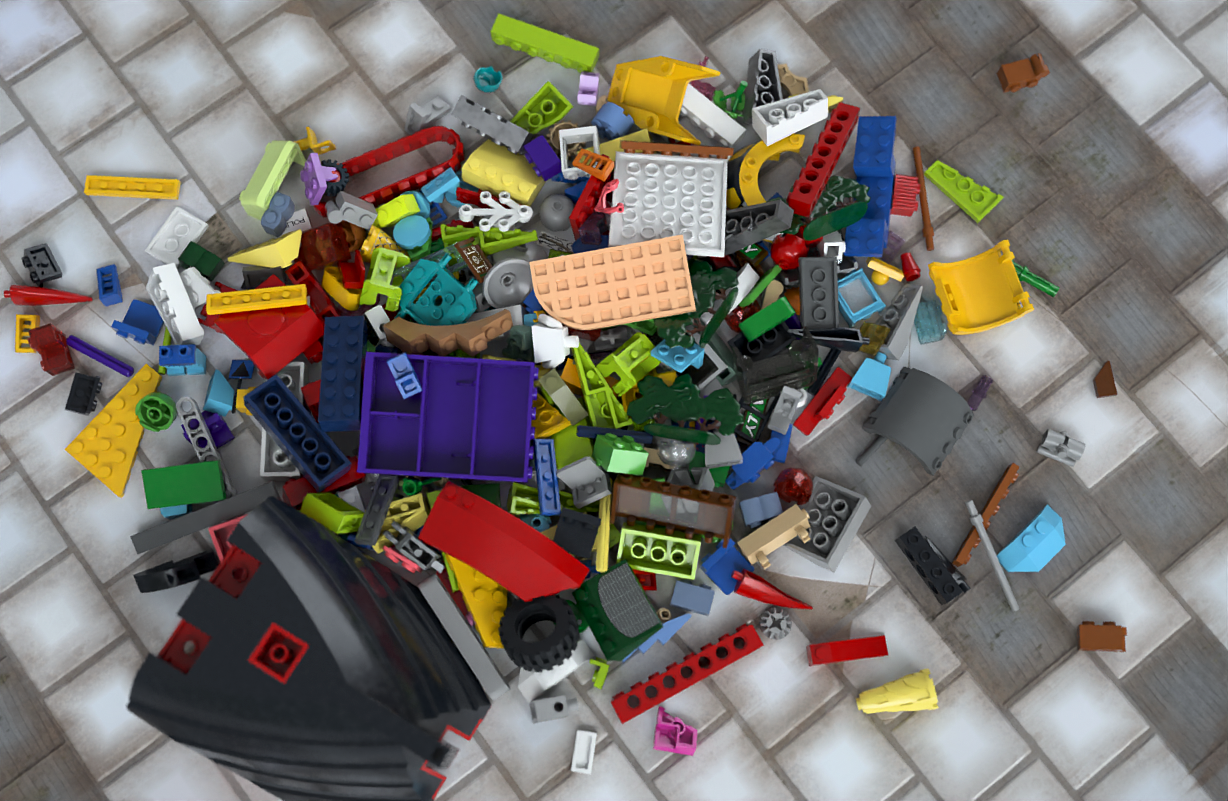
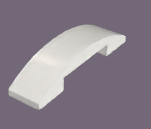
M746 263L737 272L736 277L739 284L736 287L739 291L729 313L747 296L759 279L758 274L749 263ZM728 288L725 291L726 296L733 288ZM715 300L713 310L717 311L724 300ZM709 312L703 313L700 319L707 325L713 314Z

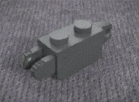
M393 521L391 525L400 532L399 535L395 537L387 530L383 533L388 540L394 543L395 548L423 570H429L433 567L441 573L446 566L439 560L441 556L433 546L419 540V536L405 526L404 528L396 521Z

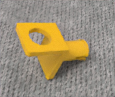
M309 126L306 127L308 134L306 138L293 141L299 145L301 151L311 148L318 155L337 149L331 140L318 144L315 132ZM323 146H330L328 148L321 149V147Z

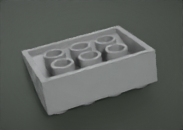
M815 476L798 506L800 509L804 508L810 517L808 519L810 527L806 529L810 540L803 543L797 535L783 544V546L816 565L835 572L871 508V504L866 496Z

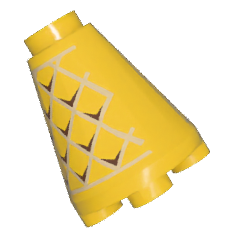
M374 225L371 226L368 237L365 239L360 252L362 260L371 263L373 250L380 247L404 253V255L410 257L406 249L398 246L393 238Z

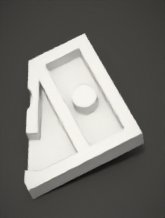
M190 267L179 273L193 309L206 304V294L221 293L219 290H214L209 285L210 281L203 277L195 267Z

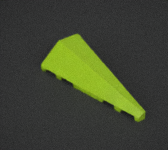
M446 224L440 225L445 253L452 256V259L448 262L450 267L465 263L454 244L471 237L475 238V241L472 243L474 245L479 244L486 256L538 240L536 230L525 232L515 229L514 231L508 230L503 232L499 228L491 227L489 231H481L477 226L475 228H464L462 225H457V227H447Z

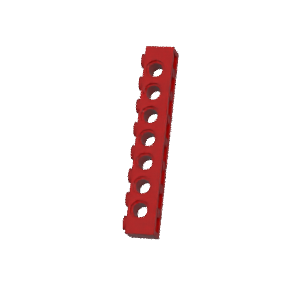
M839 102L837 108H833L830 120H827L825 123V131H821L818 144L815 143L813 146L812 156L809 155L807 157L806 167H802L800 171V179L795 180L793 192H789L786 203H789L788 206L794 210V214L810 218L858 122L859 107Z
M745 623L737 627L735 634L730 636L729 633H726L718 638L719 642L715 645H712L710 642L701 647L702 652L697 655L692 652L683 657L684 662L678 665L674 662L665 667L666 672L662 674L656 672L650 675L648 682L642 684L640 681L632 685L630 692L624 694L621 691L614 695L611 705L621 724L626 723L764 646L753 625L747 626ZM735 638L743 640V648L738 649L734 646L733 641ZM721 647L726 650L725 658L717 657V648ZM699 658H707L709 666L707 668L700 667L698 664ZM689 667L692 672L691 676L684 678L681 675V668ZM667 676L672 677L674 680V685L671 688H667L663 684V679ZM648 686H653L656 689L655 697L650 698L645 694V689ZM630 696L638 698L639 704L637 707L633 708L628 705L627 699Z

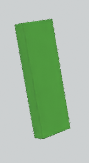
M775 265L767 270L756 282L747 296L738 304L742 309L754 302L782 270L779 265Z

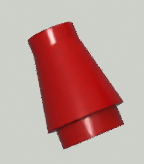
M910 252L902 254L900 258L904 274L903 278L906 281L917 280L920 277V268Z

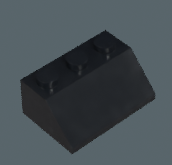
M783 321L751 342L747 340L743 332H740L729 340L728 344L738 362L750 376L787 349L789 345L794 344L797 338L786 332L789 327Z

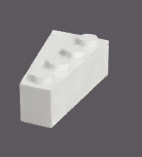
M175 263L152 268L146 290L175 344L199 345L203 339L204 330L197 319Z

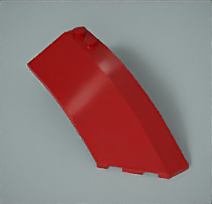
M450 481L446 483L437 496L418 537L419 540L456 558L524 600V602L532 601L533 598L540 596L546 597L557 594L569 588H579L590 571L588 567L533 527L493 503Z

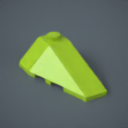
M547 81L510 122L534 135L560 121L574 106L551 82Z

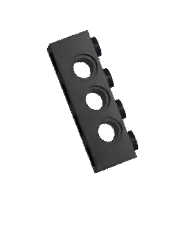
M916 526L895 540L941 606L963 592Z

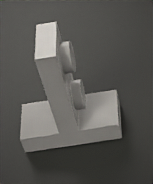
M439 96L421 107L414 102L409 106L404 130L409 135L415 134V132L426 128L449 113L451 107Z
M783 387L769 422V429L786 435L801 399L802 392L794 388Z

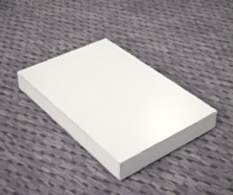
M176 206L145 252L164 264L175 263L178 270L182 264L178 260L179 256L190 241L197 244L209 225Z

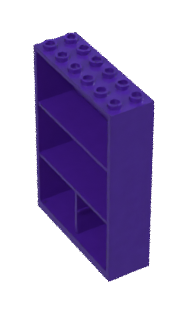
M366 352L357 472L528 483V479H532L533 467L529 466V459H533L534 447H530V440L535 438V427H531L532 420H536V407H533V400L537 401V387H534V381H538L539 367H535V362L407 354L420 382L422 391L404 399L395 382V377L386 362L388 359L399 354Z

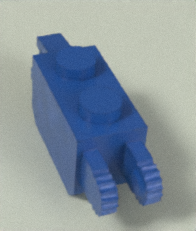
M773 437L765 444L754 442L742 453L743 463L732 465L734 471L726 479L727 485L732 490H735L744 483H754L761 476L759 473L764 468L768 470L775 463L773 461L776 458L774 454L783 444L781 439Z

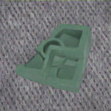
M526 325L512 326L510 337L506 340L508 346L502 350V354L510 359L520 358L525 362H535L532 327Z

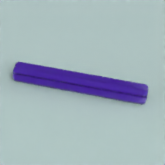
M70 335L66 339L68 346L126 377H131L134 374V368L76 336Z

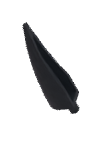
M853 328L787 329L786 331L799 339L819 346L856 353L862 344L869 345L870 342L869 337H861L860 329Z

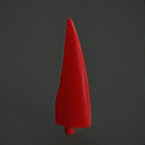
M11 285L9 290L4 291V297L11 298L15 305L26 306L92 301L93 299L92 297L63 290L25 285Z
M743 569L741 573L733 570L731 574L732 578L738 580L734 589L736 594L781 607L813 609L812 606L786 594L763 577L746 569Z

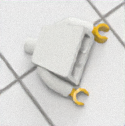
M534 311L537 319H533V322H540L532 326L535 363H541L539 370L555 368L570 354V348L579 347V337L569 336L568 327L562 326L561 322L546 315L545 311Z

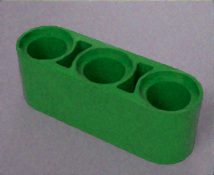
M784 296L744 320L738 326L747 340L751 342L787 320L796 312Z

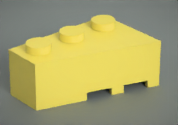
M422 493L391 502L376 545L372 546L377 554L384 551L382 549L384 545L388 548L394 545L383 535L386 530L395 537L400 533L391 525L393 521H396L404 528L405 526L413 532L425 524L430 510L428 502Z

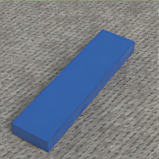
M534 439L533 447L540 516H559L561 514L556 473L554 439Z

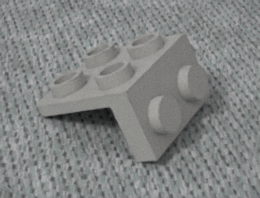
M591 457L581 458L556 471L557 477L572 489L574 506L578 509L612 494L609 474L602 467L597 466Z

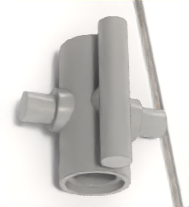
M1047 429L1042 437L1041 446H1038L1036 452L1074 467L1076 460H1079L1083 455L1085 443L1070 438L1065 431L1057 433Z

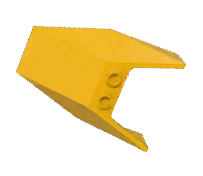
M663 56L616 64L607 100L623 108L624 111L622 113L626 116L629 114L640 129H647L656 134L700 145L701 142L678 122L686 88L690 81L720 76L721 72Z

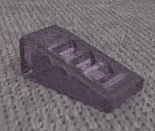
M891 230L888 233V239H891L898 245L895 247L888 242L887 246L894 250L893 253L883 248V252L890 257L888 259L883 255L879 257L888 264L891 263L906 241Z

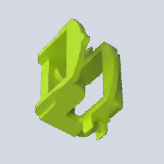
M381 247L375 248L372 253L367 278L363 283L359 305L375 304L377 294L380 293L388 296L385 310H398L402 295V289L399 286L407 277L411 258L404 255V253ZM395 265H396V270H395L393 282H392V285H390L391 279H392V275H393V272H394V268H395Z
M636 332L596 367L603 377H608L613 372L618 374L621 380L612 389L616 394L619 393V396H622L658 366L661 361L650 355L651 350L655 346L647 336Z

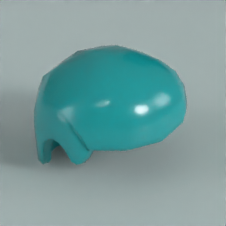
M492 66L477 69L473 77L476 87L486 93L496 91L503 79L502 72L495 71Z

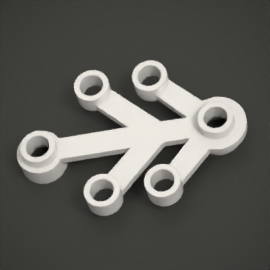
M488 191L481 192L480 201L492 209H473L468 204L462 205L459 209V218L464 222L472 221L474 216H492L489 219L484 218L479 221L481 231H489L498 222L499 230L506 232L518 221L522 223L528 222L533 215V211L529 206L517 204L510 199V193L506 191L499 194V202L508 205L511 209H505L493 200L491 193ZM506 216H512L508 220L503 219Z

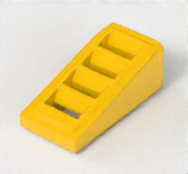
M16 314L15 352L36 353L40 325L39 315ZM25 321H31V325H24ZM24 328H29V329H31V332H23V331H24ZM23 336H31V340H23L22 338ZM22 343H29L30 347H21Z

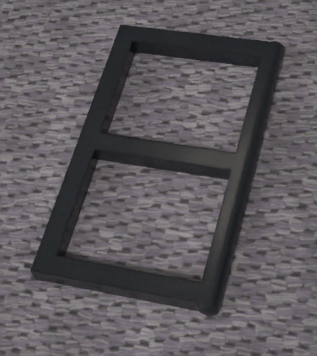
M751 378L739 401L740 409L741 407L761 418L763 422L754 439L736 428L734 433L752 444L757 442L780 394ZM752 385L775 397L766 416L744 403Z

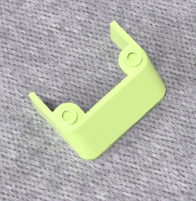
M273 140L267 144L264 156L246 189L241 192L239 197L241 205L248 216L261 221L264 212L269 208L272 197L277 193L292 163L305 165L306 159L297 143Z

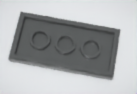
M837 257L798 258L801 329L839 328Z

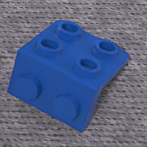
M133 300L123 322L114 320L111 327L116 331V335L127 339V337H130L137 343L143 345L147 343L154 346L164 321L156 306L139 300Z
M731 538L727 549L723 548L724 539L715 546L717 551L712 555L709 552L701 560L703 564L700 567L725 595H729L734 591L738 581L731 577L733 570L740 573L743 569L750 572L754 571V567L734 547L736 543Z

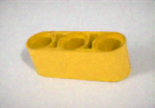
M334 266L325 267L321 283L322 288L343 308L351 311L358 310L362 290L344 289L339 269Z

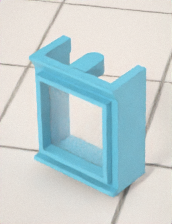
M863 268L857 271L854 269L847 273L846 277L838 278V307L850 328L854 327L856 322L862 319L867 320L876 311L880 313L886 305L882 302L863 272Z

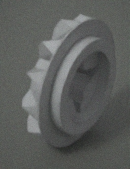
M774 607L766 610L761 616L760 628L766 637L779 640L786 637L791 631V618L783 609ZM772 618L775 620L783 619L779 624L780 629L777 627L769 629L773 623Z

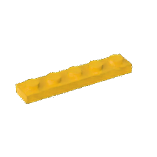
M86 175L84 193L92 196L178 200L181 182L176 179Z
M306 284L206 294V311L208 315L307 304Z

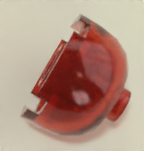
M754 300L753 305L751 303L743 309L738 307L732 310L734 314L731 316L727 315L725 321L731 330L740 333L742 331L738 325L761 311V307L758 301Z
M787 468L779 473L773 484L775 486L774 492H777L779 498L788 503L791 500L796 501L797 505L809 502L814 487L812 478L801 468Z

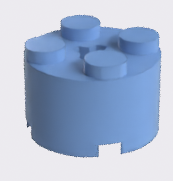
M607 102L597 112L591 124L597 127L600 138L604 139L606 137L609 140H613L628 134L634 125L633 118L629 114L626 116L622 113L624 109L620 106Z

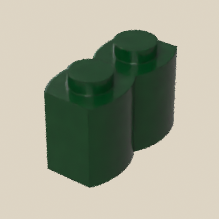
M190 241L178 258L182 263L180 266L183 269L195 267L203 277L210 281L214 280L225 264L220 257Z

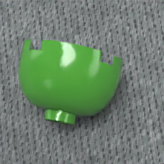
M152 392L138 402L135 414L136 416L138 415L139 423L144 428L159 432L160 430L168 429L175 421L177 416L176 403L165 393Z

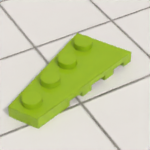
M939 160L924 173L925 177L977 223L1004 198L1000 194L997 195L991 192L986 186L983 185L982 187L973 182V179L968 176L964 177L958 174L957 170Z

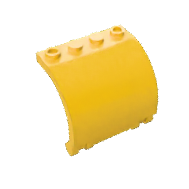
M1003 240L993 248L965 260L952 263L932 262L928 264L929 276L934 281L936 295L941 300V309L947 317V325L952 334L968 335L990 330L1023 317L1034 310L1033 304H1030L1028 299L1030 296L1028 292L1023 291L1012 259L1015 256L1009 249L1010 243L1008 240Z

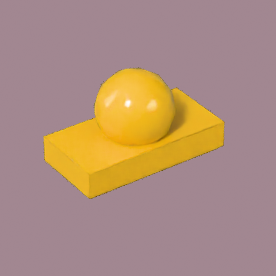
M868 257L866 259L867 266L874 269L871 279L876 285L886 284L890 277L900 282L902 281L904 274L901 269L875 257Z

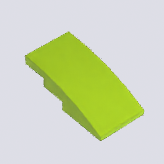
M582 397L578 398V401L586 410L584 399ZM558 406L553 407L556 408L559 411V413L565 417V415L562 413ZM588 416L574 426L571 425L551 435V439H554L558 470L581 458L592 456L594 449L593 438L577 437L576 435L577 426H590Z

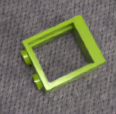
M331 492L307 493L300 510L336 534L358 532L365 512Z

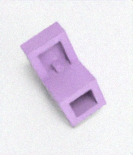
M581 72L577 96L578 104L596 106L600 73Z

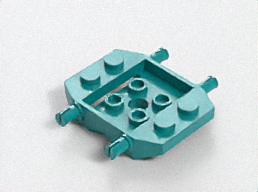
M445 253L438 262L420 259L399 286L402 289L399 303L401 310L394 319L397 317L404 318L409 314L418 324L449 326L464 324L477 309L475 294L472 290L479 282L472 277L465 286L457 280L446 267L447 263L452 259V256L448 253ZM437 274L438 276L435 278V280L431 282L430 286L423 293V295L419 297L416 303H414V300L430 282L433 276ZM438 296H441L443 299L442 304L437 306L435 300Z

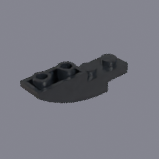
M209 549L177 562L171 560L133 576L140 593H149L199 580L201 575L216 570L219 564L213 549Z

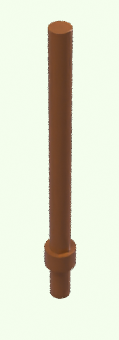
M917 146L913 147L916 177H918V183H920L919 198L924 227L922 233L926 241L927 251L934 250V230L930 222L920 147Z

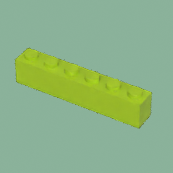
M499 13L490 31L492 41L498 45H506L516 51L521 50L530 56L541 57L547 62L558 63L564 68H572L579 73L582 71L593 72L599 59V48Z

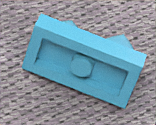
M450 167L420 189L429 202L443 203L444 192L448 191L456 195V189L460 187V180Z

